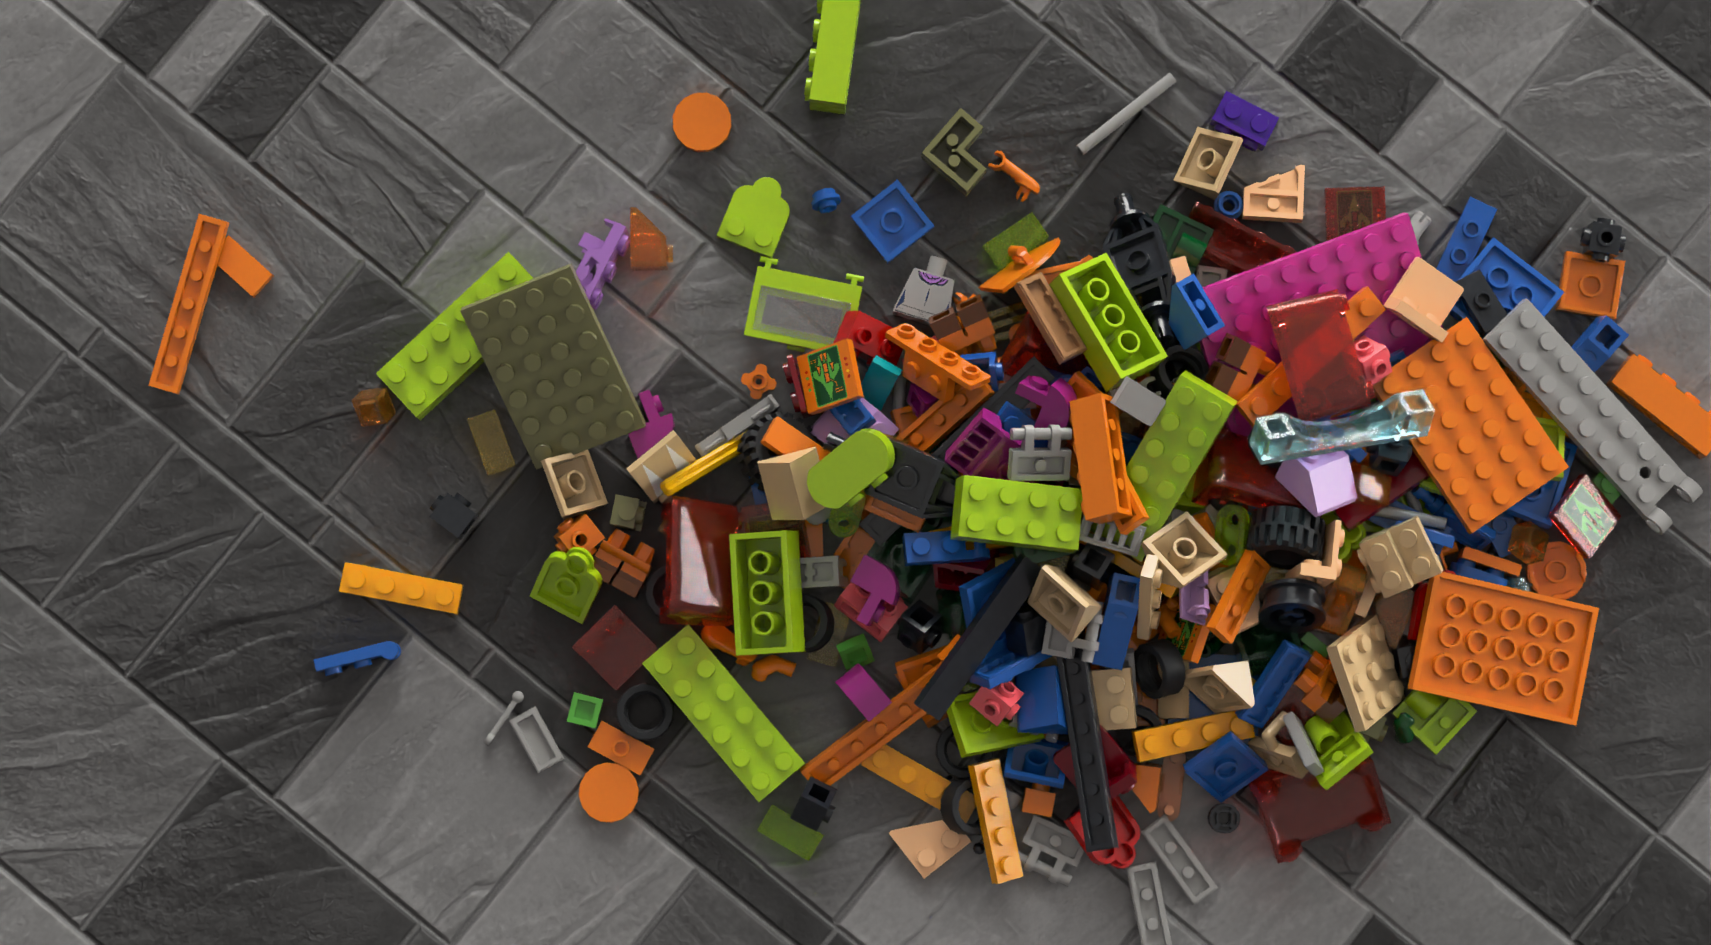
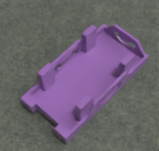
M606 218L604 222L611 230L605 241L584 232L578 246L583 248L581 252L585 255L576 270V274L580 279L582 287L586 290L585 293L592 308L597 310L603 299L602 288L605 282L611 283L618 267L615 266V262L618 256L624 257L631 244L626 226ZM596 265V273H595V276H594V278H593V273H590V272H591V270L593 269V267Z

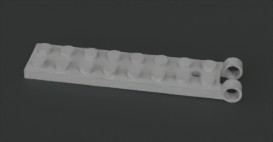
M1527 298L1522 299L1482 339L1488 348L1565 431L1654 532L1662 535L1673 524L1671 518L1655 505L1672 487L1689 504H1692L1703 493L1700 485L1678 467ZM1642 467L1648 469V476L1645 479L1640 476V469Z

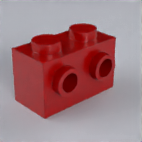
M859 310L846 311L834 343L844 339H851L856 359L861 357L867 360L866 365L870 367L876 355L896 366L903 351V348L885 337L886 331L893 327Z

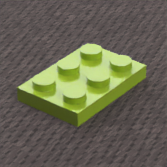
M977 692L958 695L946 711L961 758L1040 742L1045 738L1043 733L1033 735L1031 733L1018 732L1017 728L1009 726L1010 721L1007 718L998 726L993 724L969 704Z

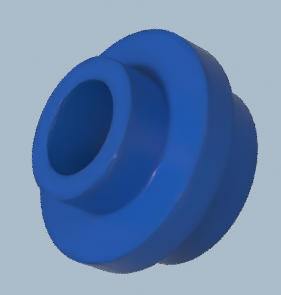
M824 188L812 195V208L820 211V213H830L836 210L837 205L841 203L840 195L833 188Z
M1224 191L1214 200V211L1222 220H1235L1243 211V200L1233 191ZM1223 203H1231L1233 206V210H1225L1223 207Z

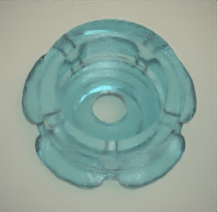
M1525 577L1508 579L1507 587L1530 592L1532 583H1527Z

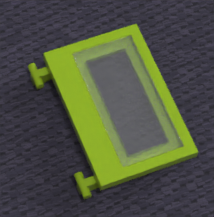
M760 256V262H764L765 266L757 267L744 336L787 344L788 350L803 353L805 348L816 350L833 344L846 311H858L862 286H857V282H863L864 276L847 273L846 279L851 280V284L772 269L771 265H777L778 259Z

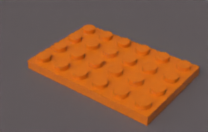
M1466 317L1446 330L1449 333L1442 343L1435 339L1431 340L1392 367L1393 372L1382 378L1378 383L1371 385L1370 389L1398 429L1409 431V444H1412V451L1467 532L1472 534L1569 468V466L1470 320Z
M1442 572L1429 578L1407 689L1576 726L1599 608Z

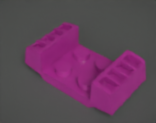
M982 408L978 415L947 449L945 462L963 475L1009 480L1007 478L1009 448H1021L1022 441L1011 440L1010 433L1002 429L1000 416ZM1067 480L1020 482L1063 486Z

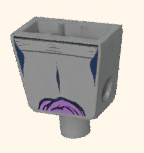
M930 256L926 271L914 268L894 306L893 315L930 326L929 317L951 308L954 280L943 276L948 261L940 257Z

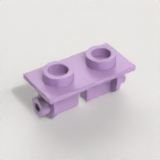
M1209 570L1185 587L1179 588L1180 618L1203 626L1205 625V619L1208 617L1207 614L1210 613L1209 590L1204 588V586L1208 585Z

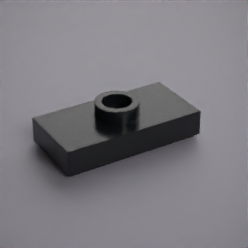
M1479 269L1456 281V283L1464 288L1459 298L1484 336L1507 313Z

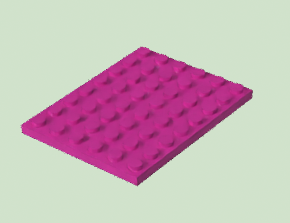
M1404 212L1202 287L1225 324L1221 329L1199 341L1209 369L1213 361H1217L1240 372V369L1215 358L1226 333L1234 335L1266 352L1265 356L1275 362L1277 366L1283 361L1281 358V348L1284 343L1279 338L1278 330L1284 319L1291 316L1303 319L1311 313H1317L1329 319L1360 289L1367 286L1384 305L1414 258H1422L1409 214ZM1388 309L1354 339L1357 340L1364 335L1379 344L1385 345L1390 354L1399 349L1403 350L1406 357L1432 340ZM1345 366L1332 383L1347 376ZM1257 373L1252 384L1256 385L1265 376ZM1307 382L1276 411L1285 412L1295 417L1303 425L1314 422L1300 407L1302 392L1313 385ZM1325 391L1327 406L1323 413L1330 420H1349L1347 416H1337L1328 393ZM1310 393L1305 397V404L1310 409H1317L1322 405V398L1317 393ZM1235 407L1225 425L1237 463L1242 465L1257 458L1253 456L1248 446V436L1252 427ZM1263 432L1266 438L1276 446L1281 448L1292 446L1289 440L1278 433Z

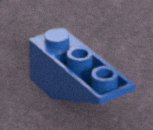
M1607 315L1597 316L1571 347L1590 369L1595 372L1612 356L1629 334Z
M1112 573L1110 575L1102 615H1104L1103 624L1099 626L1097 642H1100L1099 650L1095 651L1093 665L1122 670L1138 611L1140 578L1119 573Z

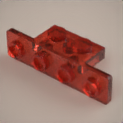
M1195 202L1188 216L1214 229L1202 257L1237 274L1264 265L1266 261L1272 262L1297 252L1292 247L1283 245L1269 238L1266 234L1257 232L1243 225L1240 221L1229 218L1215 211L1212 207L1199 202Z

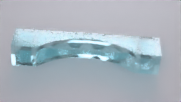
M1420 389L1396 393L1384 402L1366 411L1337 420L1305 421L1294 418L1286 413L1256 417L1249 444L1260 464L1264 465L1424 437L1428 435L1436 410L1425 391Z

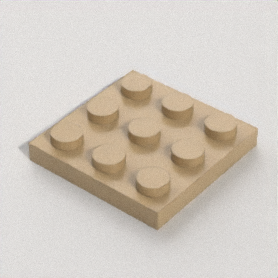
M1377 614L1366 616V618L1362 619L1326 647L1355 732L1369 729L1405 698L1404 686L1398 678L1394 666V657L1389 652L1385 640V631L1379 623Z

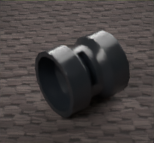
M1216 804L1208 812V824L1216 832L1231 833L1240 823V814L1236 807L1231 804Z

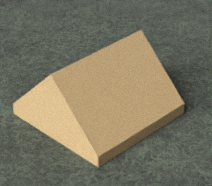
M1197 127L1174 181L1215 200L1224 184L1243 139Z
M816 447L757 461L772 520H805L826 508L813 499L807 486L809 469L820 461Z
M588 449L575 455L570 452L541 461L561 517L564 520L608 504Z
M1188 511L1148 537L1141 544L1145 556L1147 554L1159 556L1158 569L1163 570L1161 583L1178 588L1185 587L1228 555Z
M1044 565L1041 568L1027 602L1070 642H1073L1102 608L1095 599L1059 567Z
M1249 661L1185 670L1186 679L1184 685L1214 713L1253 708L1255 700Z

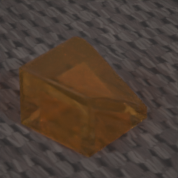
M386 387L362 390L351 400L361 427L387 424L396 413Z
M1531 521L1516 524L1512 530L1508 551L1527 565L1542 562L1545 558L1550 535Z

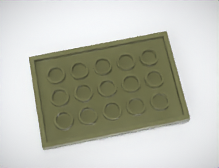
M572 263L461 308L460 312L536 470L543 467L541 461L570 452L575 455L646 426V421Z

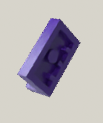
M1226 91L1209 124L1214 126L1213 131L1241 137L1243 139L1241 144L1243 147L1251 151H1256V149L1262 151L1279 117Z

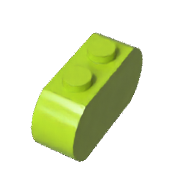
M866 428L855 432L809 469L807 486L813 499L827 508H841L846 504L853 507L865 497L862 491L870 485L875 489L889 478L886 472L893 467L895 460V451L891 441L885 434L875 429Z

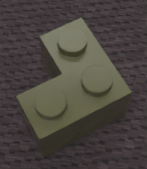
M960 108L923 150L921 159L962 194L967 196L985 176L987 169L966 152L982 134L983 126Z

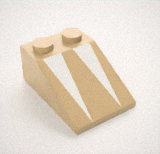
M673 430L626 469L653 503H656L658 500L664 503L671 496L664 495L660 489V483L697 460Z

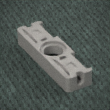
M769 394L750 409L744 411L712 435L696 444V450L701 457L707 455L747 431L764 416L771 415L780 408L779 404L772 394Z

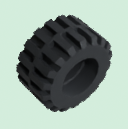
M775 412L772 415L768 414L752 425L740 439L742 442L738 445L737 451L742 454L737 457L738 464H743L744 466L741 472L743 476L748 474L750 477L748 482L751 485L754 483L759 484L758 489L761 491L765 490L757 461L769 459L771 456L768 453L767 447L760 442L775 417H780L818 443L817 436L812 437L810 433L813 431L811 426L805 427L803 425L804 420L800 417L796 420L793 419L792 413L787 412L783 416L781 412Z
M1283 505L1262 507L1253 511L1250 515L1246 549L1255 550L1271 567L1291 570L1306 559L1322 561L1326 524L1320 516L1315 517L1308 510Z

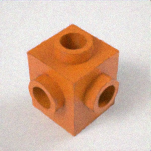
M579 514L574 519L571 517L567 518L557 527L559 532L553 536L558 542L555 545L558 551L567 553L573 547H581L589 551L591 555L597 551L595 546L605 539L604 535L587 514Z

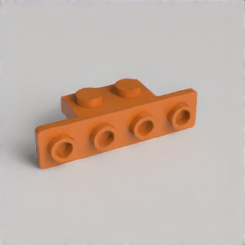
M904 323L886 331L885 337L905 350L902 376L944 403L953 399L955 382L970 391L990 382L991 376L980 370L978 366L969 363L958 356L957 353L945 348L935 339L926 336L910 324Z

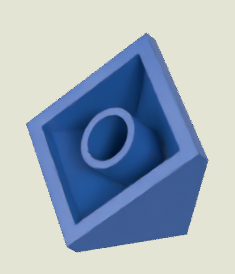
M1052 665L1036 668L1016 675L1015 686L1024 693L1017 703L1021 706L1017 712L1018 732L1068 734L1058 666Z
M1044 738L1040 742L1007 748L1002 772L1003 777L1063 789L1065 774L1055 764L1053 756L1057 751L1069 744V742L1057 740L1056 743H1053Z

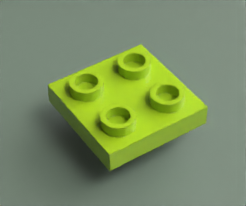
M1412 690L1391 714L1396 719L1399 718L1402 712H1406L1413 717L1415 723L1410 729L1413 731L1414 736L1434 755H1437L1474 716L1477 710L1468 702Z
M1345 710L1330 724L1317 715L1309 719L1304 726L1325 771L1317 775L1316 779L1326 790L1374 753L1362 734L1355 732L1351 718Z

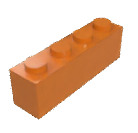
M1635 354L1628 356L1606 385L1697 458L1702 459L1706 457L1711 451V410L1709 412L1705 411L1699 406L1700 401L1689 392L1684 394L1675 387L1677 383L1665 373L1660 375L1653 370L1652 362L1640 354L1638 356Z
M1104 393L1069 401L1071 411L1069 420L1073 427L1075 440L1073 450L1077 457L1079 470L1077 472V480L1081 486L1083 499L1081 509L1086 521L1098 524L1133 516L1118 407L1110 403L1113 396Z

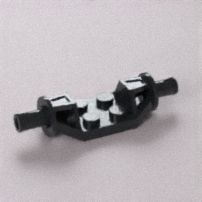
M1123 193L1121 195L1124 203H1121L1119 195L1114 198V205L1118 215L1110 222V232L1102 248L1104 254H1108L1162 347H1166L1164 338H1167L1169 345L1174 342V336L1169 326L1172 285L1176 282L1175 273L1161 228L1150 219L1147 212L1135 209L1132 195Z
M830 432L826 438L828 442L824 443L823 449L832 452L846 439ZM888 437L895 451L894 465L886 472L889 478L875 489L870 485L864 492L871 497L922 519L953 517V507L937 503L942 501L954 505L956 478L962 475L945 460Z

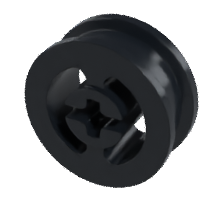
M1285 578L1268 582L1259 590L1258 597L1263 606L1259 609L1258 620L1264 627L1281 633H1304L1321 627L1326 621V612L1321 607L1326 601V591L1315 582L1298 578Z

